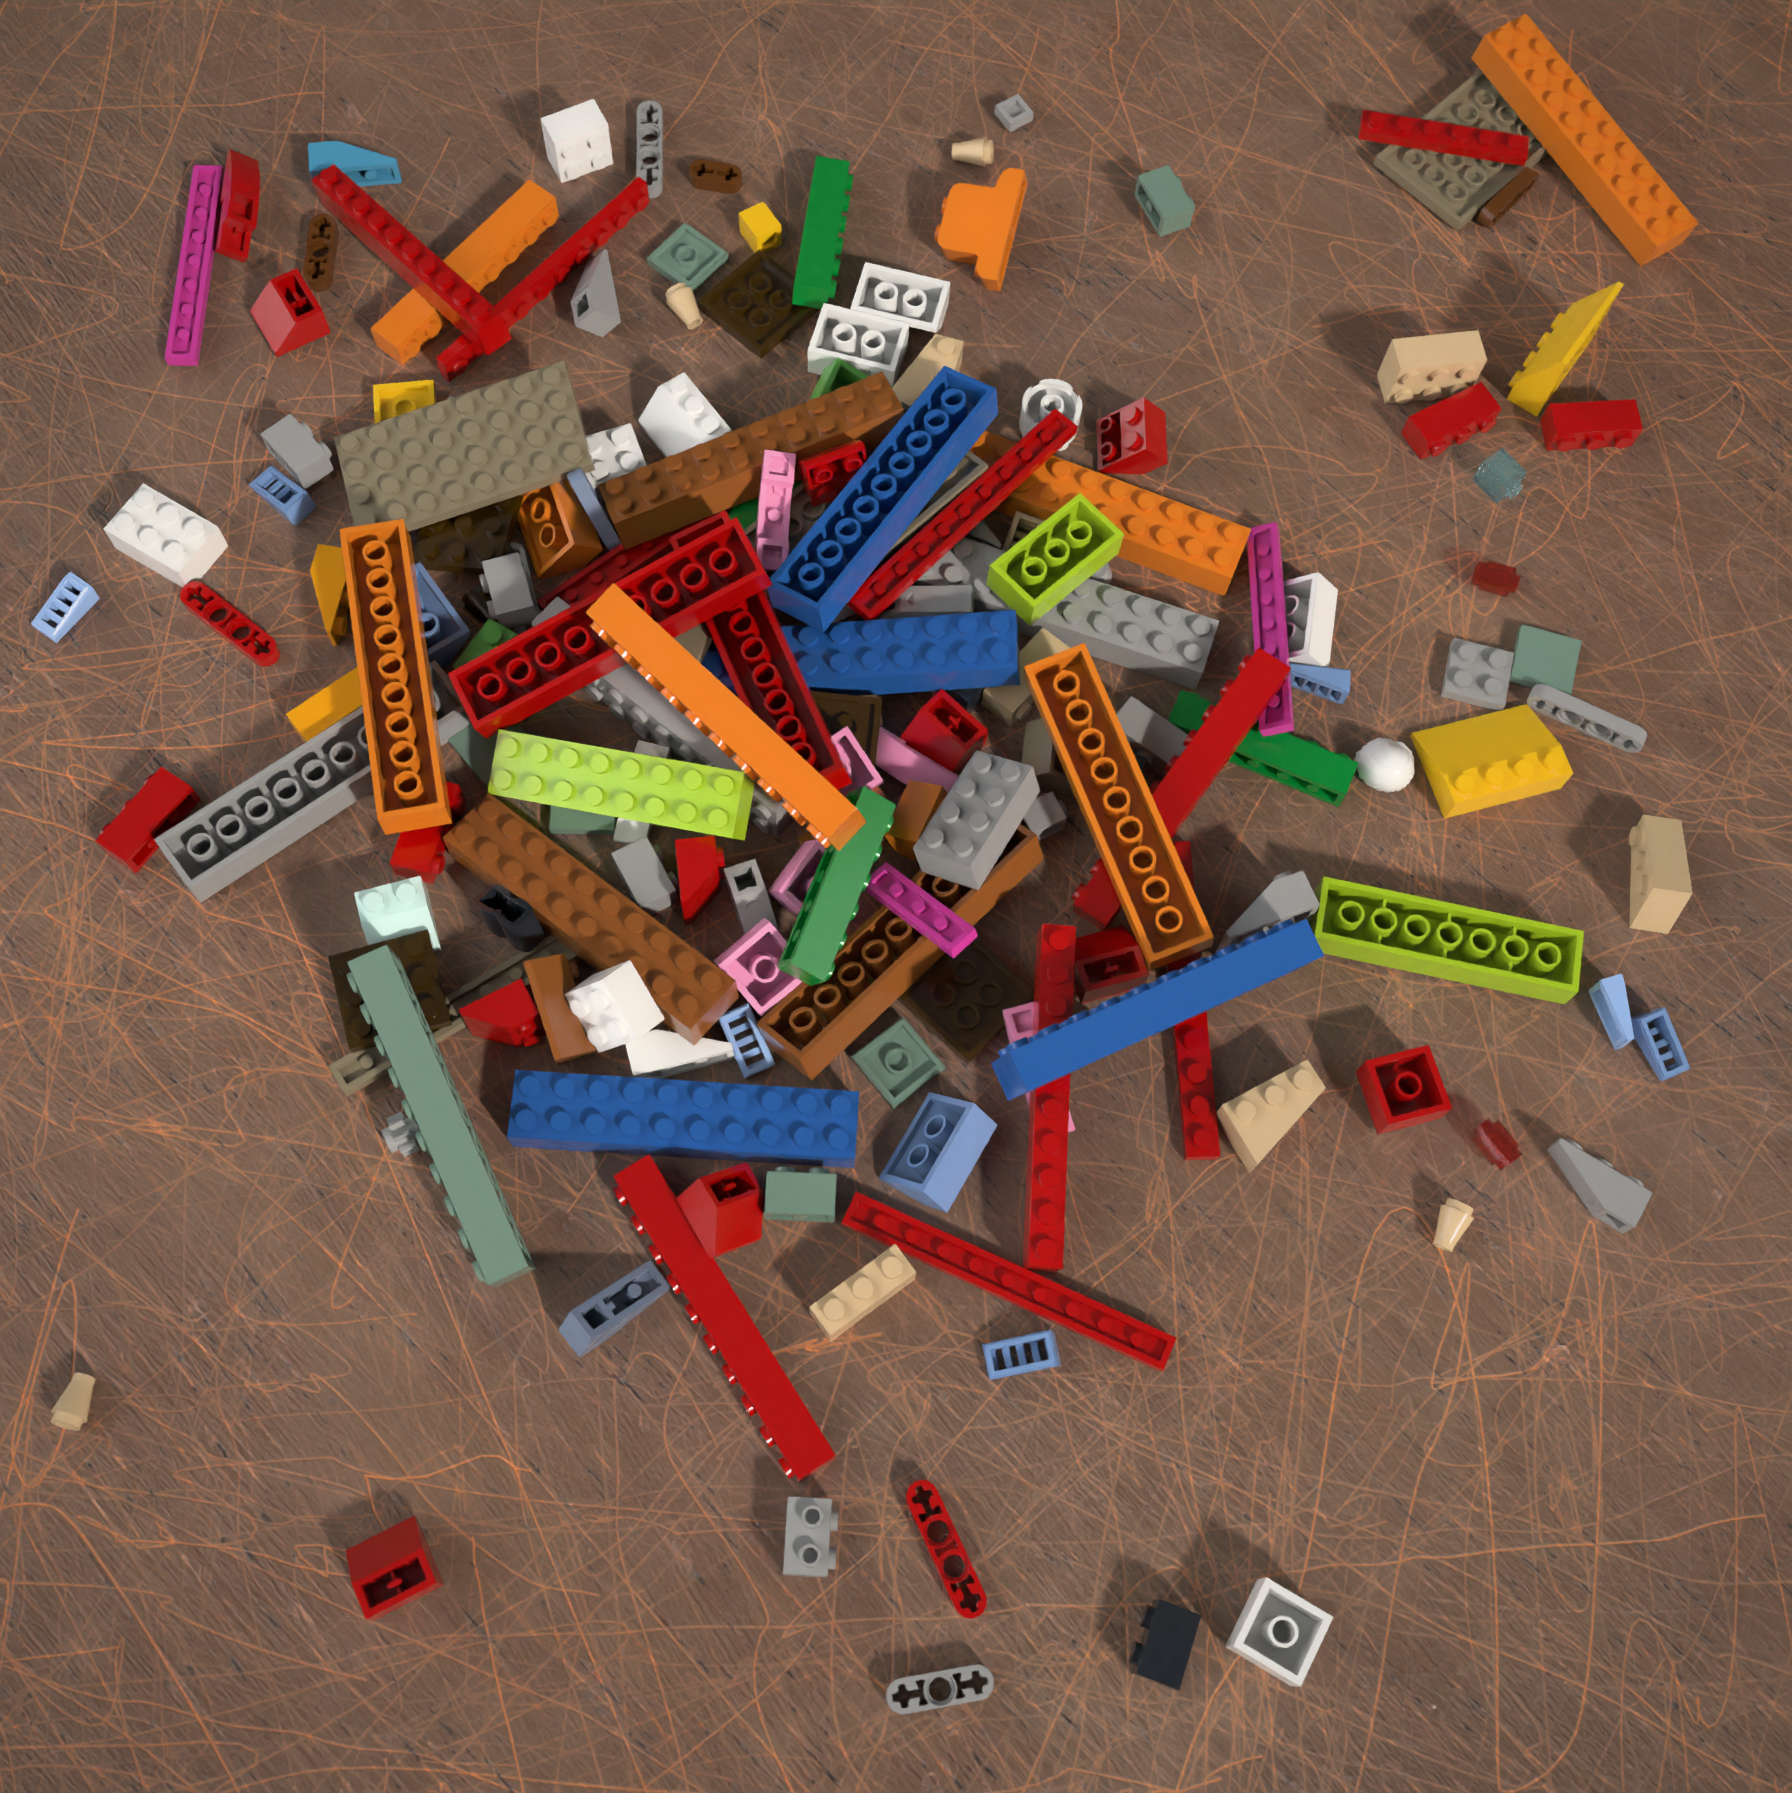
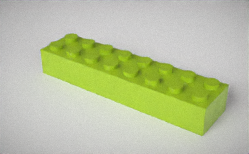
M499 729L487 794L490 793L497 796L745 841L755 781L741 771Z
M1323 876L1314 890L1320 906L1311 918L1309 925L1323 954L1564 1005L1578 993L1584 931L1325 876Z

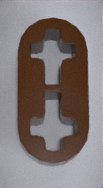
M698 159L689 166V181L697 189L733 194L742 187V172L734 164Z

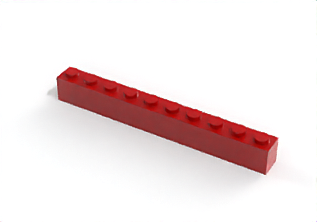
M331 165L311 179L323 207L487 356L512 339L500 311L336 165Z
M1258 647L1253 656L1247 654L1237 668L1240 674L1234 681L1230 678L1219 693L1222 696L1216 706L1210 704L1201 718L1204 721L1203 725L1198 731L1192 729L1184 740L1183 745L1186 748L1180 757L1174 754L1164 770L1168 772L1161 782L1155 780L1149 788L1171 840L1289 676L1291 667ZM1100 857L1090 871L1093 874L1091 880L1087 885L1081 883L1071 899L1075 901L1072 911L1101 931H1105L1123 907Z
M1042 924L1037 932L1033 1035L1046 1027L1056 1023L1060 1024L1073 1016L1076 926ZM1070 1073L1030 1091L1022 1267L1027 1270L1057 1272L1063 1269Z
M650 1154L615 1174L613 1177L617 1186L612 1189L622 1207L627 1204L631 1207L635 1215L630 1217V1220L639 1235L647 1233L653 1243L648 1249L658 1265L664 1262L671 1274L666 1276V1279L675 1294L683 1292L689 1304L684 1306L687 1314L694 1325L699 1322L702 1323L707 1332L702 1338L713 1355L718 1352L721 1354L726 1363L721 1367L723 1373L731 1385L738 1382L745 1395L740 1397L742 1404L750 1417L757 1413L764 1425L758 1430L769 1448L776 1444L783 1456L777 1461L788 1479L795 1476L800 1483L835 1460L836 1454L715 1259L709 1258L677 1202L676 1196Z

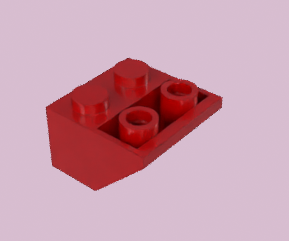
M297 268L269 280L250 310L251 315L276 357L331 333L322 308Z
M1145 397L1096 420L1097 464L1100 473L1143 475L1168 464L1165 412Z
M854 439L797 460L801 482L813 507L835 500L867 461L863 441Z
M941 689L918 711L900 738L906 741L905 745L956 774L969 762L976 750L980 751L986 745L988 729Z
M1124 926L1076 938L1074 986L1080 1003L1084 1004L1125 993L1146 983L1149 973L1138 943Z
M747 1162L698 1178L676 1198L710 1259L758 1242L762 1237L764 1191Z
M415 1515L346 1550L351 1584L366 1620H377L444 1585Z

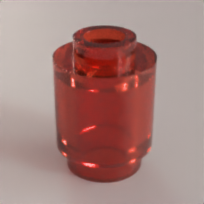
M1479 560L1475 567L1471 584L1477 585L1479 590L1507 597L1510 592L1515 593L1519 585L1520 575L1516 574L1517 568L1491 560L1486 562Z
M1488 1118L1472 1130L1476 1134L1472 1142L1492 1166L1495 1164L1500 1171L1522 1155L1517 1148L1520 1145L1500 1120L1492 1123Z

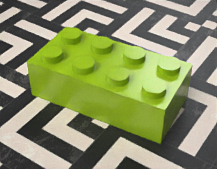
M1079 493L990 564L986 585L1012 610H1016V614L1031 626L1119 554L1124 533Z

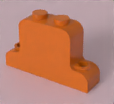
M1008 168L1004 170L1000 177H998L995 187L957 183L952 186L948 197H944L941 212L943 218L941 224L936 226L935 242L939 243L941 251L947 260L975 265L974 275L980 278L983 287L987 290L1001 292L1028 185L1025 170Z

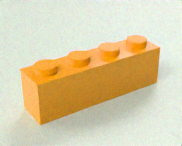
M354 668L286 713L292 727L304 742L309 741L362 707L358 668Z

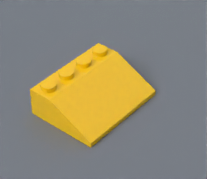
M1618 281L1573 303L1565 314L1559 312L1550 326L1554 330L1551 333L1546 331L1536 346L1540 348L1536 353L1533 350L1530 352L1522 365L1525 367V370L1523 372L1518 370L1508 384L1512 390L1507 400L1537 417L1593 339L1624 284Z
M1527 704L1413 732L1410 735L1444 819L1561 789L1573 775L1561 744Z

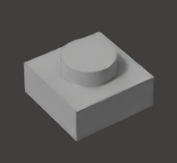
M1017 94L995 105L994 114L1011 132L1033 121L1034 112Z

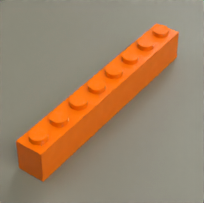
M529 179L453 250L443 262L480 293L490 282L497 279L499 273L505 267L515 262L519 254L526 247L532 245L547 227L552 226L559 217L556 197ZM413 288L370 329L376 347L404 365L410 358L415 357L420 348L430 339L435 338L440 329L449 320Z

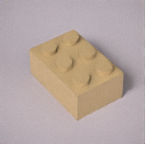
M1479 330L1392 339L1377 373L1385 404H1404L1416 400L1432 401L1437 398L1453 396L1475 385L1487 361Z

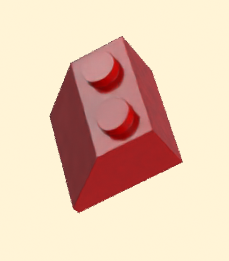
M715 836L675 840L680 898L685 925L692 924L721 891L720 879H725V860L723 847H716Z
M522 978L458 1009L473 1036L514 1048H519L523 1045L524 1047L532 1046L541 1041L542 1036L546 1034L540 1013Z

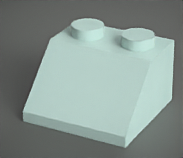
M421 876L354 893L361 925L368 945L428 929L434 951L441 950L428 890Z

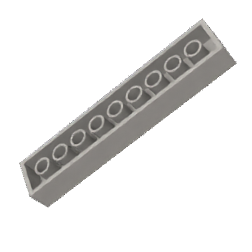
M964 537L911 585H971L973 587V613L1012 610L986 585L989 565L1007 551ZM1090 578L1079 585L1031 626L1017 615L1020 633L1034 637L1042 628H1045L1070 648L1085 643L1090 656L1196 690L1219 624V620Z
M557 596L531 622L532 627L571 606ZM628 663L585 686L586 693L597 702L601 700L607 704L608 709L619 720L625 718L632 724L634 731L642 738L646 739L649 737L657 745L669 747L671 756L678 761L743 772L732 760L736 756L735 754L731 759L728 758L708 736L706 737L684 714H681L668 699L652 687ZM758 777L755 781L749 816L754 819V824L762 832H771L778 838L794 818L781 806L784 802L783 799L776 803L757 783L760 779Z
M434 660L429 663L442 746L448 742L449 738L470 725L471 721L451 680ZM363 706L154 839L200 903L373 791Z

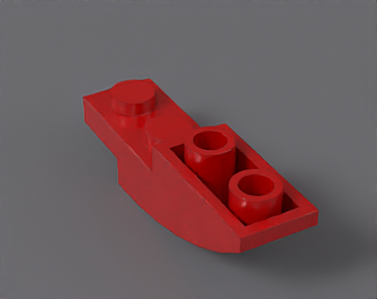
M231 149L227 154L220 197L222 211L215 252L244 263L248 259L251 234L257 224L260 171L258 160Z

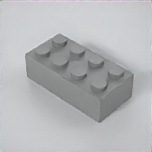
M976 750L913 847L921 871L979 890L1040 792L1033 766Z

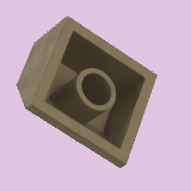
M1042 718L1026 722L1022 763L1033 766L1040 792L1049 793L1052 791L1053 794L1075 797Z

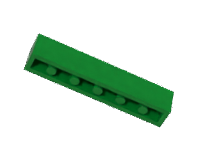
M816 155L794 282L792 304L822 309L823 303L828 304V298L834 299L837 281L832 280V276L838 277L840 259L835 258V255H841L844 237H839V233L845 234L847 216L842 215V212L848 213L851 196L845 194V192H851L854 174L848 173L850 161Z
M1181 690L1167 721L1186 734H1189L1192 729L1198 731L1204 723L1201 718L1210 704L1215 706L1217 704L1205 700L1197 693ZM1259 719L1228 760L1230 763L1336 807H1339L1344 799L1359 764L1343 753L1331 752L1322 748L1314 741H1305L1292 736L1290 732L1263 737L1259 730Z
M865 786L849 792L847 799L859 810L867 822L840 851H837L832 845L825 849L777 965L778 969L810 986L823 983L831 977L835 969L833 961L837 951L843 947L847 939L845 931L849 921L858 912L859 904L857 901L859 896L870 882L871 875L869 871L871 866L882 852L883 847L880 844L884 834L890 830L894 822L892 814L896 804Z

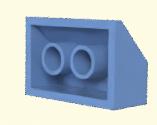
M421 562L415 565L428 660L429 663L435 660L443 669L451 663L471 635V632Z
M929 1092L879 1179L925 1206L948 1213L986 1144L989 1142L997 1124L975 1103Z

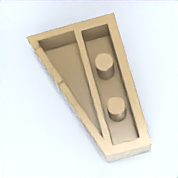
M935 334L892 387L899 402L903 401L911 407L944 365L959 372L962 363L964 341Z
M1643 814L1637 826H1633L1629 834V844L1631 845L1629 928L1668 934L1693 894L1682 821Z

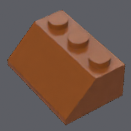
M565 953L523 962L555 1062L560 1065L596 1053V1047L589 1041L586 1030L578 1017L571 1011L570 1004L564 995L576 987L574 980L580 979L575 960L568 961Z

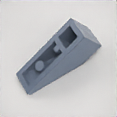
M651 1260L572 1309L558 1331L578 1357L581 1358L609 1339L669 1291L671 1286Z

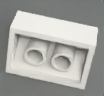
M865 262L850 309L909 323V327L936 333L942 327L947 311L950 282Z
M685 372L658 386L638 420L640 426L665 457L675 455L698 444L720 437L725 433L732 432L730 427Z
M1319 572L1283 581L1289 663L1329 667L1338 589Z

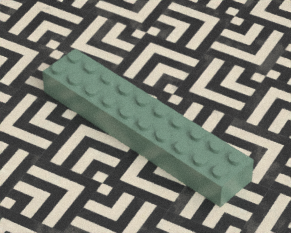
M386 944L348 961L351 972L346 974L349 984L354 993L358 992L361 999L365 1002L360 1005L365 1020L368 1024H372L375 1030L377 1029L379 1035L374 1037L376 1046L382 1056L385 1055L392 1064V1067L387 1069L394 1086L396 1088L399 1087L406 1096V1099L401 1100L408 1118L410 1120L413 1119L420 1128V1131L415 1132L422 1150L424 1152L427 1151L434 1160V1163L430 1164L429 1167L437 1184L441 1183L447 1190L448 1195L443 1197L450 1215L452 1217L456 1216L461 1222L463 1228L458 1229V1234L465 1249L470 1248L474 1252L477 1261L472 1262V1266L480 1282L484 1281L489 1286L499 1287L535 1270L536 1267L400 958Z

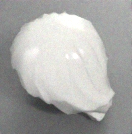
M1381 737L1363 746L1362 750L1356 752L1354 761L1359 763L1357 766L1359 778L1368 786L1386 793L1400 791L1405 788L1413 778L1415 771L1412 751L1402 742Z

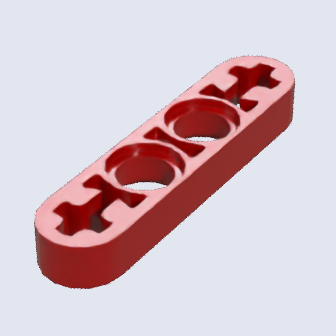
M193 581L183 586L180 598L190 613L255 664L267 667L277 662L280 657V650L275 640L205 584ZM194 594L202 596L206 605L203 607L202 603L197 599H191ZM219 609L227 611L224 619L220 621L211 620V615L214 611ZM240 627L250 629L249 634L242 639L233 637L234 631ZM257 641L258 645L264 649L269 648L270 651L267 654L264 652L259 653L254 643Z
M927 1480L915 1481L906 1492L905 1499L908 1509L955 1611L963 1618H976L984 1612L987 1604L986 1594L937 1488ZM921 1487L923 1492L928 1490L931 1492L932 1496L928 1499L931 1511L938 1506L941 1514L931 1515L923 1523L919 1518V1515L926 1514L921 1503L914 1504L912 1498L916 1496L915 1489ZM933 1521H941L948 1528V1536L943 1542L937 1543L928 1537L927 1529ZM956 1555L962 1559L964 1571L959 1577H950L944 1572L943 1563L948 1556ZM968 1575H970L973 1583L966 1584L968 1592L971 1595L977 1594L980 1599L975 1604L977 1610L972 1613L969 1608L962 1609L959 1602L964 1599L961 1588L953 1592L950 1584L962 1582Z

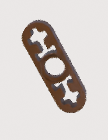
M1528 166L1525 167L1487 203L1479 214L1477 221L1488 229L1492 228L1531 190L1539 174Z
M324 213L314 216L310 221L303 266L304 280L309 289L314 292H323L332 285L339 230L334 217ZM324 227H326L324 232L325 238L322 237L320 232L323 231ZM321 248L329 250L323 257L313 255L316 250ZM318 267L320 268L322 275H319L318 279H314L317 277Z

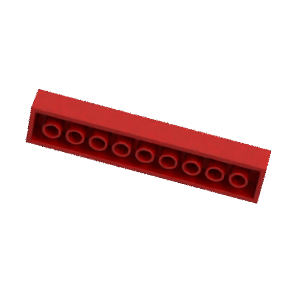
M724 510L669 537V540L675 551L731 519L727 511ZM765 590L705 621L739 699L837 790L852 784L849 773Z
M737 517L614 583L673 638L773 585ZM610 586L448 673L459 699L477 732L488 739L498 734L499 729L505 730L627 664L622 656L605 643L590 627L594 621L585 613Z

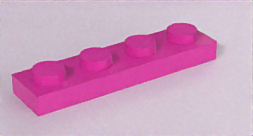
M887 862L871 874L870 882L865 891L952 958H955L978 937L973 926Z

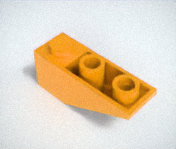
M318 544L310 573L325 630L332 645L338 646L340 636H344L347 630L346 616L350 608L342 547Z

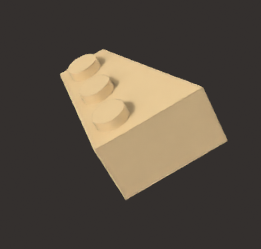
M1308 1059L1221 1105L1216 1112L1219 1125L1249 1174L1325 1090L1326 1087Z

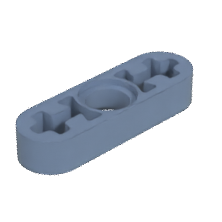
M580 467L568 473L567 477L606 548L608 551H611L621 544L612 520L582 468Z

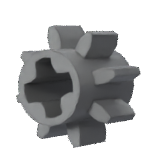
M402 1111L388 1117L389 1127L382 1129V1134L390 1151L394 1153L400 1150L404 1157L419 1151L420 1148L415 1132L420 1131L418 1124L413 1119L407 1118Z

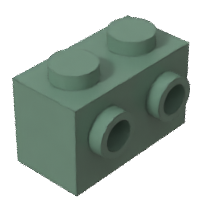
M1166 165L1138 175L1134 195L1159 237L1190 227L1192 216L1195 212L1194 201L1190 196H1187L1179 176L1174 174L1171 167Z
M784 1166L775 1167L774 1171H767L765 1220L834 1223L837 1174H830V1170L825 1168L809 1169V1173L795 1172V1168Z

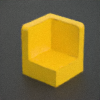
M760 202L739 213L740 233L755 253L759 249L765 253L782 244L781 224L764 202Z

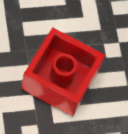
M1429 1045L1366 1060L1356 1070V1075L1377 1135L1441 1119L1452 1109Z

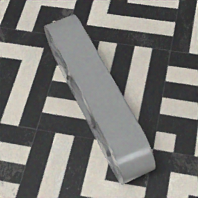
M978 1664L898 1678L888 1686L886 1701L888 1706L898 1714H909L980 1701L991 1694L994 1687V1679L988 1668ZM973 1671H978L979 1677H986L987 1684L981 1686V1693L975 1694L974 1688L961 1689L964 1697L956 1699L957 1685L952 1676L953 1674L960 1673L959 1681L970 1680ZM937 1677L945 1678L950 1684V1694L943 1701L934 1700L929 1693V1685ZM917 1680H924L923 1695L927 1701L926 1705H919L920 1697L910 1698L908 1706L905 1708H901L900 1702H893L892 1694L898 1692V1685L905 1684L906 1690L909 1691L917 1690L918 1686L915 1682Z

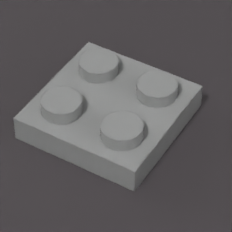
M1453 638L1449 647L1440 697L1496 711L1503 710L1507 698L1514 653Z

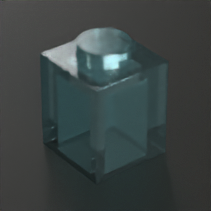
M1501 448L1481 463L1472 480L1498 504L1506 497L1512 499L1523 488L1521 483L1527 471Z

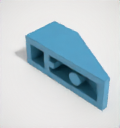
M340 141L308 143L311 178L334 164L359 187L402 183L396 158Z

